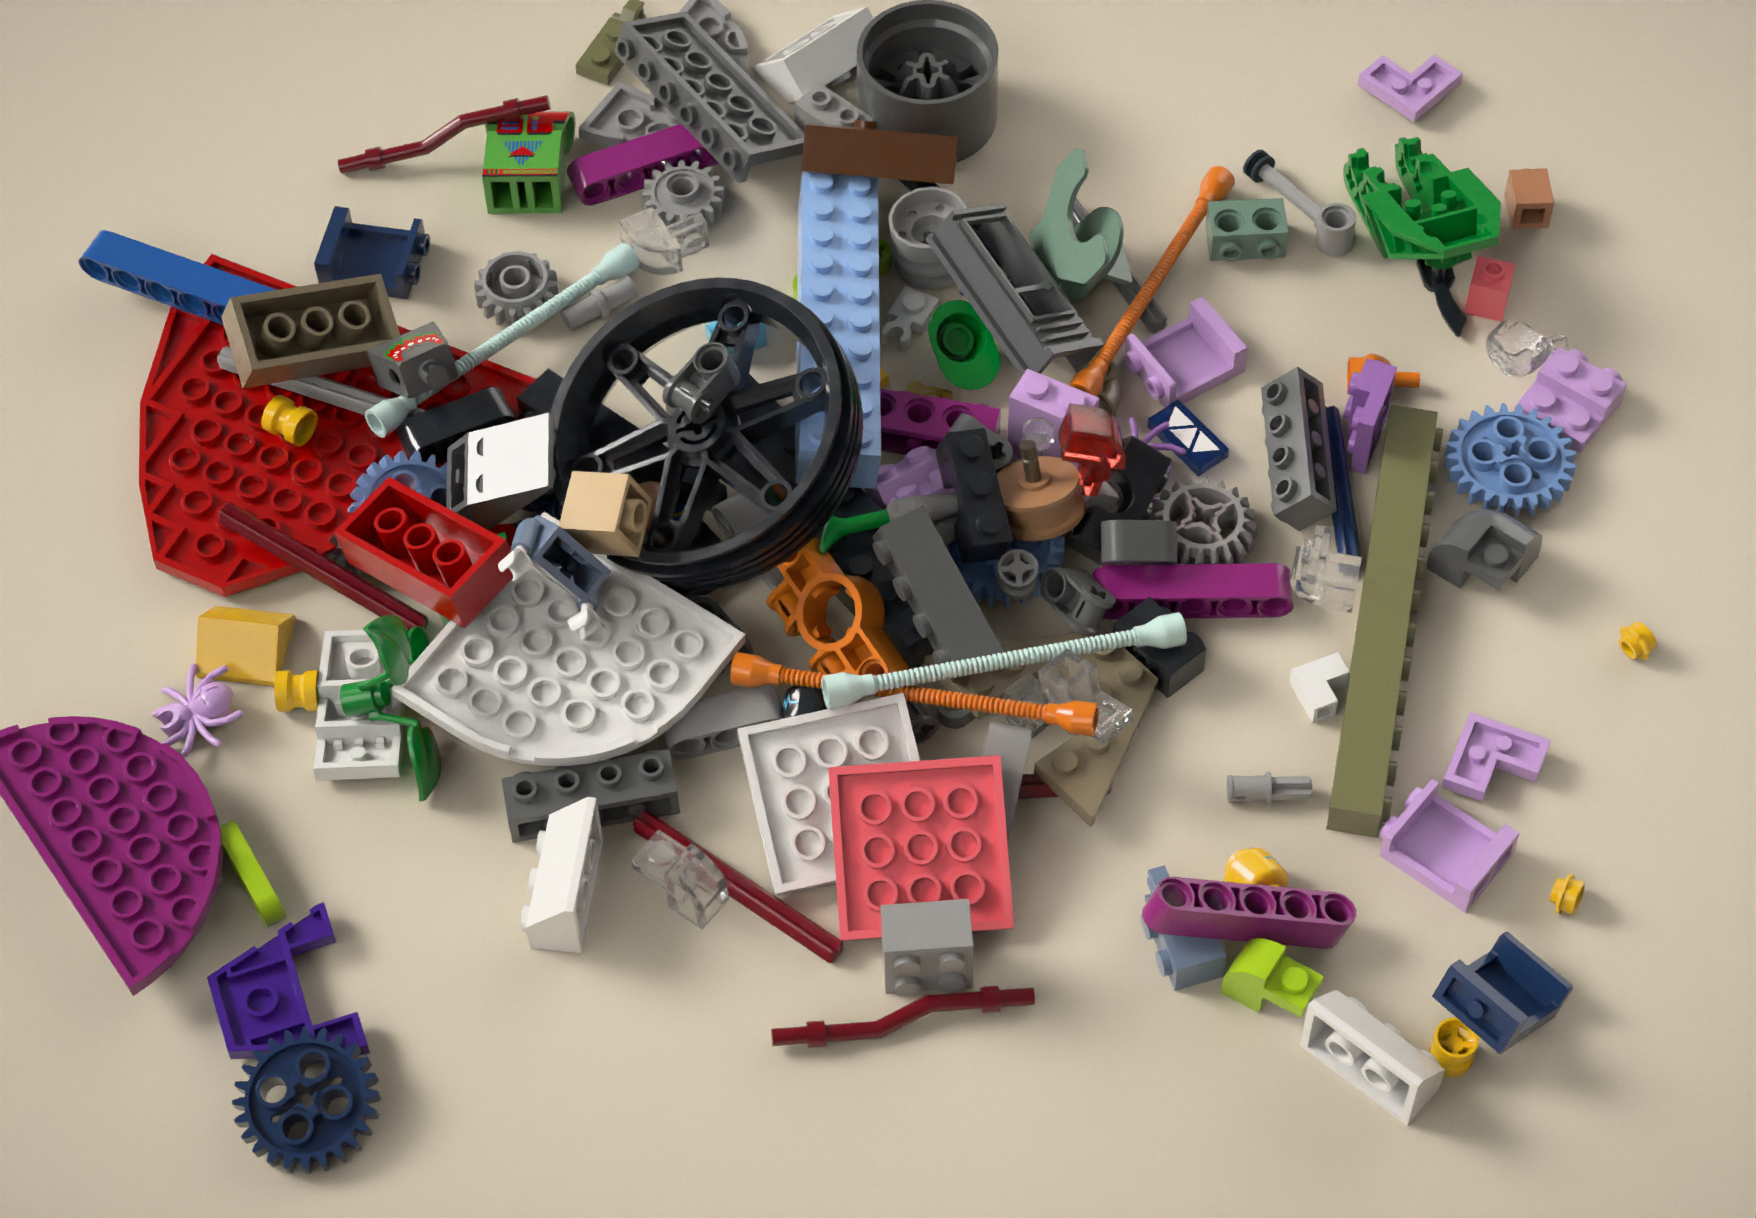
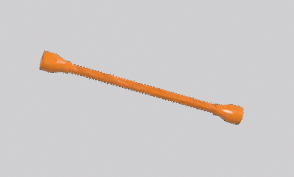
M1213 166L1208 170L1201 181L1200 192L1195 201V206L1096 358L1091 360L1086 368L1075 374L1069 386L1096 397L1100 395L1103 389L1104 376L1108 372V366L1206 216L1208 202L1222 201L1232 190L1235 178L1228 169L1221 166Z
M737 652L732 661L730 679L732 685L751 688L768 684L781 685L786 683L788 685L796 684V686H811V688L820 689L822 688V676L828 674L807 672L800 669H787L784 665L773 664L759 655ZM911 685L908 687H894V689L889 688L888 690L884 689L883 691L878 690L875 695H869L882 698L883 696L904 693L906 702L910 700V702L915 701L916 703H926L927 705L931 703V705L936 704L937 706H947L948 708L952 706V708H963V710L968 708L969 711H972V709L973 711H984V713L989 711L990 714L1000 713V715H1004L1005 713V716L1010 715L1011 717L1016 716L1018 718L1021 716V718H1032V720L1037 718L1039 721L1042 719L1046 724L1057 725L1071 734L1094 737L1096 734L1099 720V703L1078 700L1062 704L1048 703V705L1045 704L1043 706V704L1038 705L1032 702L1027 704L1025 701L1023 703L1022 701L1017 702L1010 699L1006 701L1004 698L1001 700L1000 698L995 699V697H991L990 699L989 696H974V694L953 693V691L932 690V688L911 687Z

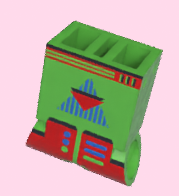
M542 111L525 115L523 120L508 123L507 120L485 124L487 139L482 180L488 214L562 213L566 155H568L573 144L576 128L574 112Z

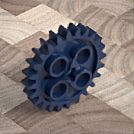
M303 1027L301 1038L295 1040L291 1032L286 1030L284 1044L279 1046L275 1040L269 1038L268 1045L271 1051L267 1055L256 1049L253 1051L255 1058L259 1062L256 1067L244 1064L241 1067L248 1075L249 1080L235 1082L234 1086L238 1091L245 1094V1097L232 1100V1105L237 1110L245 1112L238 1115L234 1121L238 1127H249L243 1132L241 1138L246 1144L257 1141L252 1152L258 1158L269 1151L267 1163L274 1168L284 1159V1169L288 1173H292L297 1163L300 1162L304 1172L309 1175L313 1169V1163L318 1161L324 1170L328 1171L330 1168L329 1157L335 1155L342 1163L347 1162L343 1149L349 1146L354 1150L360 1151L361 1146L356 1140L357 1135H372L373 1132L367 1126L365 1120L379 1118L377 1110L369 1106V1104L380 1101L381 1095L378 1091L368 1088L376 1085L379 1079L375 1073H365L370 1069L372 1063L368 1057L357 1060L361 1049L356 1043L345 1049L347 1040L343 1034H338L330 1042V1035L326 1028H322L315 1039L308 1027ZM316 1061L326 1063L325 1070L320 1076L316 1078L305 1077V1071L311 1063ZM338 1077L342 1078L341 1083H339L338 1085H332L334 1079ZM273 1087H287L286 1094L280 1101L276 1103L266 1102V1096ZM307 1093H309L313 1104L309 1107H305L301 1099ZM334 1099H348V1106L341 1114L330 1115L327 1113L328 1106ZM275 1116H282L279 1122L272 1123V1119ZM299 1122L309 1123V1130L303 1138L298 1140L288 1138L289 1131L294 1124Z

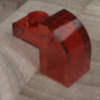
M1069 403L1058 431L1062 461L1079 463L1077 470L1080 477L1081 495L1097 497L1103 481L1107 482L1109 480L1112 468L1125 469L1126 455L1121 427L1117 419L1103 409Z

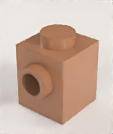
M1547 168L1509 170L1504 197L1511 229L1549 228L1554 199Z

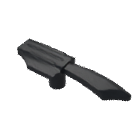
M1418 259L1416 265L1423 286L1429 292L1435 293L1441 316L1454 335L1460 337L1467 318L1456 304L1449 290L1456 278L1453 268L1436 269L1426 265L1425 259Z

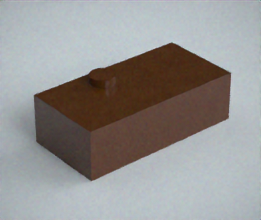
M854 120V127L808 123L805 125L801 171L954 184L959 136L876 129L877 122L867 120Z

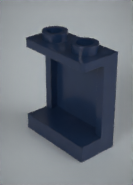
M334 206L314 262L318 282L325 283L381 274L388 297L408 299L412 285H417L421 272L420 261L422 256L428 255L430 235L425 233L422 219L414 218L410 230L352 223L349 208Z
M1504 932L1499 936L1493 948L1487 954L1467 966L1460 959L1451 964L1432 997L1497 1053L1502 1054L1555 1018L1571 993L1573 986L1509 932Z

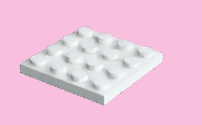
M904 693L738 728L737 734L775 896L836 883L828 767L920 761Z

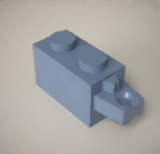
M1165 865L1148 870L1147 884L1151 894L1145 895V902L1148 901L1160 881L1170 877ZM1141 915L1145 936L1148 940L1154 938L1158 948L1155 955L1159 971L1163 977L1169 976L1174 991L1224 977L1227 955L1220 939L1160 934L1151 930L1144 923Z

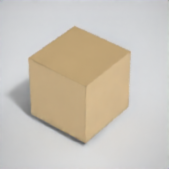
M572 471L559 526L591 554L639 557L653 500L629 474Z

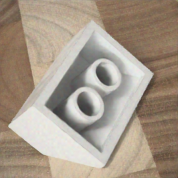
M868 7L834 15L754 66L753 69L762 80L788 102L798 101L818 83L823 86L830 82L832 85L839 84L851 76L849 70L857 65L858 40L864 28L874 18Z
M584 798L550 814L546 831H539L536 852L537 856L541 857L538 868L532 867L529 876V893H533L530 906L524 905L521 915V931L527 932L529 945L532 949L582 953L604 842L596 798Z
M1337 989L1313 999L1308 1004L1300 1046L1408 1126L1440 1089L1445 1069L1440 1066L1438 1060L1431 1053L1425 1050H1418L1407 1042L1397 1028L1388 1023L1383 1024L1369 1014L1366 1007L1359 1000L1353 997L1347 998Z

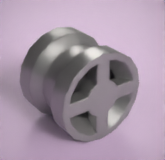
M1014 549L1006 552L1000 558L997 569V585L1003 595L1011 599L1020 600L1030 596L1036 589L1039 566L1036 558L1030 552Z

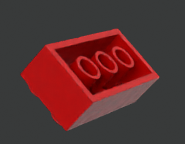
M390 477L333 532L349 564L463 628H466L513 579V574L509 568L503 572L498 568V563L511 553L506 539Z

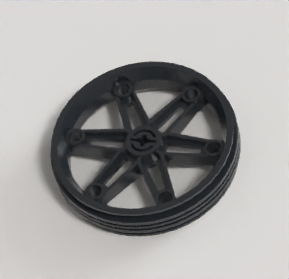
M716 277L681 282L660 289L629 305L600 328L581 349L564 376L551 410V414H554V432L556 434V442L553 448V467L556 471L553 489L560 508L563 510L572 471L629 474L637 484L662 478L651 530L647 535V546L642 545L639 557L606 555L607 559L632 572L651 576L667 587L676 590H711L753 579L782 564L809 543L830 520L851 484L858 465L863 437V410L859 385L853 367L843 348L825 324L809 308L770 286L738 278ZM717 321L709 342L721 343L727 349L728 346L735 347L732 359L739 369L740 381L736 388L723 399L705 422L701 424L693 423L688 419L686 412L678 407L670 416L642 385L650 377L665 388V385L673 376L644 355L665 340L683 331ZM760 323L777 328L792 336L810 352L817 365L816 368H808L801 373L746 387L756 339L760 332ZM620 381L656 421L593 453L587 454L589 437L595 419L607 396L617 382ZM820 387L818 391L812 393L816 388ZM793 396L794 402L741 424L738 416L740 413ZM825 411L823 432L816 455L806 474L794 489L753 445L818 412ZM668 442L670 449L668 453L627 467L616 468V463ZM737 449L769 482L762 490L725 464L731 459ZM688 467L699 469L680 521H675L673 517L685 470ZM719 479L769 514L753 527L731 539L708 547L690 549ZM786 498L780 505H778V503L782 499ZM670 541H672V543H671L668 547L665 548V546H666Z

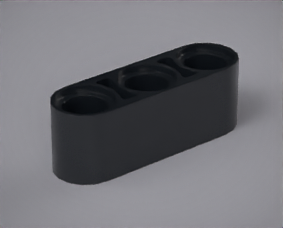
M490 387L404 420L397 428L396 435L408 459H410L415 451H419L422 462H426L431 455H435L436 465L447 461V448L467 433L517 421L502 391L498 388Z

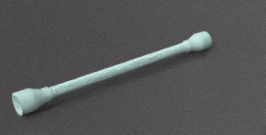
M626 243L619 244L607 252L599 265L593 268L587 276H584L555 297L522 317V319H519L496 336L478 346V348L463 356V358L455 362L458 372L456 379L594 289V287L603 285L610 280L622 279L625 275L639 268V259L634 249ZM455 379L450 382H447V384L444 387L451 384V382H454ZM444 387L429 390L414 398L399 396L382 400L365 412L367 424L376 435L383 438L397 429L407 415L416 409L417 405Z
M1178 612L1158 616L1145 625L1133 627L1130 631L1126 630L1125 632L1121 631L1115 634L1110 633V635L1105 634V636L1102 634L1095 637L1091 636L1090 638H1080L1079 640L1075 639L1074 641L1070 640L1064 643L1059 642V644L1035 646L1033 649L1029 647L1028 650L1024 648L1023 650H1013L1012 652L1008 651L1002 654L997 653V655L976 657V659L973 657L971 660L968 658L961 661H951L950 663L946 662L945 665L941 663L940 665L935 664L934 666L930 665L924 668L919 667V669L903 670V672L898 671V673L896 671L893 673L889 672L888 674H882V676L878 674L877 677L872 674L856 675L845 672L824 675L821 679L822 693L827 709L849 706L864 696L875 695L878 690L908 687L910 684L912 686L915 685V683L917 685L920 683L924 684L925 682L930 683L931 681L935 682L936 679L940 681L941 678L946 680V678L951 679L952 677L956 678L962 675L967 676V674L983 673V671L988 672V670L991 672L993 669L997 671L998 669H1008L1009 667L1013 668L1014 666L1018 667L1024 664L1029 665L1030 663L1034 664L1035 662L1039 663L1045 660L1050 661V659L1055 660V658L1058 660L1060 658L1125 648L1132 645L1136 647L1152 646L1162 649L1183 646L1187 641L1186 626L1182 615Z

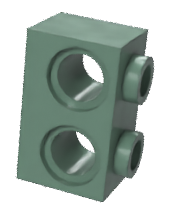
M1283 198L1208 202L1205 228L1210 261L1286 257L1289 231Z

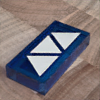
M1179 399L1148 418L1147 427L1151 431L1164 422L1169 423V427L1156 436L1164 444H1173L1185 449V455L1173 453L1197 476H1200L1228 458L1229 448Z

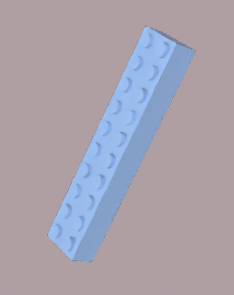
M802 172L798 203L797 301L809 308L825 324L845 351L853 367L861 396L863 437L858 465L849 487L876 489L881 459L878 178ZM798 341L796 374L808 368L817 367L810 352ZM820 387L816 388L812 393L818 391ZM825 411L818 412L796 423L795 483L801 481L816 455L823 432Z

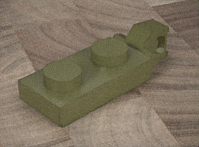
M629 0L623 7L621 14L615 12L612 18L610 17L576 63V74L610 85L624 65L614 53L621 25L624 22L645 19L644 2Z

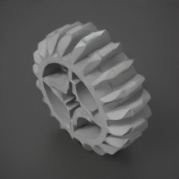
M1207 476L1202 483H1196L1190 477L1186 486L1175 481L1171 491L1163 489L1159 500L1154 501L1151 507L1152 513L1148 519L1175 521L1180 516L1183 517L1180 525L1177 526V564H1242L1245 561L1246 555H1250V552L1253 550L1254 539L1257 535L1256 515L1254 509L1249 508L1248 497H1239L1237 487L1226 490L1223 480L1217 485L1210 484ZM1231 527L1233 532L1223 539L1221 535L1224 534V530Z

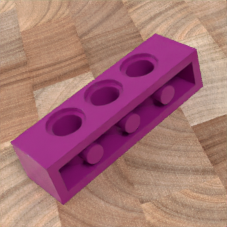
M880 388L881 451L906 455L911 450L922 446H928L937 450L939 443L961 413L972 416L986 428L1000 435L1001 408L990 407L985 404L953 401L945 397L935 398L913 394L908 391Z

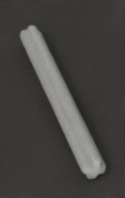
M222 348L217 358L219 367L238 374L231 348ZM321 376L270 384L363 415L382 400L390 399ZM416 407L415 410L407 415L405 420L427 410Z

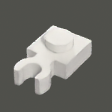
M905 286L888 311V323L882 329V343L887 344L891 337L900 336V350L906 351L911 345L912 331L923 335L927 329L931 315L939 307V298Z

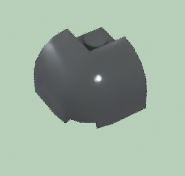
M1492 509L1470 511L1456 520L1433 547L1428 556L1426 569L1458 588H1461L1470 576L1473 575L1500 591L1509 579L1517 583L1538 558L1543 536L1505 513Z

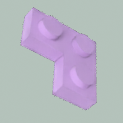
M1382 55L1359 74L1358 85L1415 122L1461 84L1463 73L1436 55H1433L1410 74Z
M1470 712L1444 776L1442 788L1483 801L1495 768L1536 782L1551 740Z

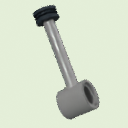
M1262 149L1253 152L1244 163V174L1256 183L1265 180L1315 222L1314 226L1317 229L1315 243L1319 251L1328 256H1342L1352 249L1356 223L1354 210L1343 203H1330L1321 208L1274 169V158Z

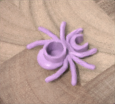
M191 664L187 675V698L173 688H162V693L169 694L180 702L167 704L152 713L153 717L158 718L164 724L160 728L169 737L162 744L165 742L172 746L188 734L185 746L181 752L183 757H187L192 749L197 728L198 732L209 743L216 747L222 746V741L213 737L204 725L207 727L225 725L243 716V711L241 710L230 714V704L233 697L231 688L221 682H212L216 677L229 670L227 665H223L210 672L195 687L193 693L194 678L198 667L196 664Z

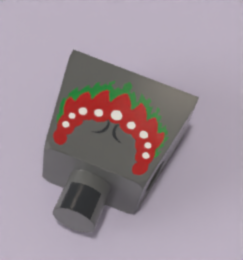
M430 322L366 350L378 386L406 398H414L429 390L440 389L447 382L458 377L457 368L448 342L435 322Z

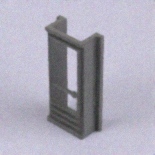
M1005 204L952 210L934 234H929L925 240L1022 377L1027 369L1041 374L1054 358L1063 356L1066 357L1076 372L1086 368L1092 358L1104 346V343L1100 337L1094 338L1090 333V329L1084 325L1083 320L1077 315L1073 305L1011 218L1004 212L1007 208ZM983 224L977 231V233L982 238L984 243L987 245L991 253L994 255V257L999 262V264L1006 272L1008 277L1011 279L1013 284L1016 286V288L1012 286L1010 281L1007 279L1003 271L1000 269L998 264L995 262L991 254L988 252V250L983 245V243L981 242V240L976 235V233L970 225ZM1020 294L1023 296V298H1024L1025 301L1028 303V305L1030 306V308L1032 309V311L1035 313L1036 316H1034V315L1032 314V312L1029 310V308L1027 307V305L1024 303V301H1023L1022 298L1020 297Z

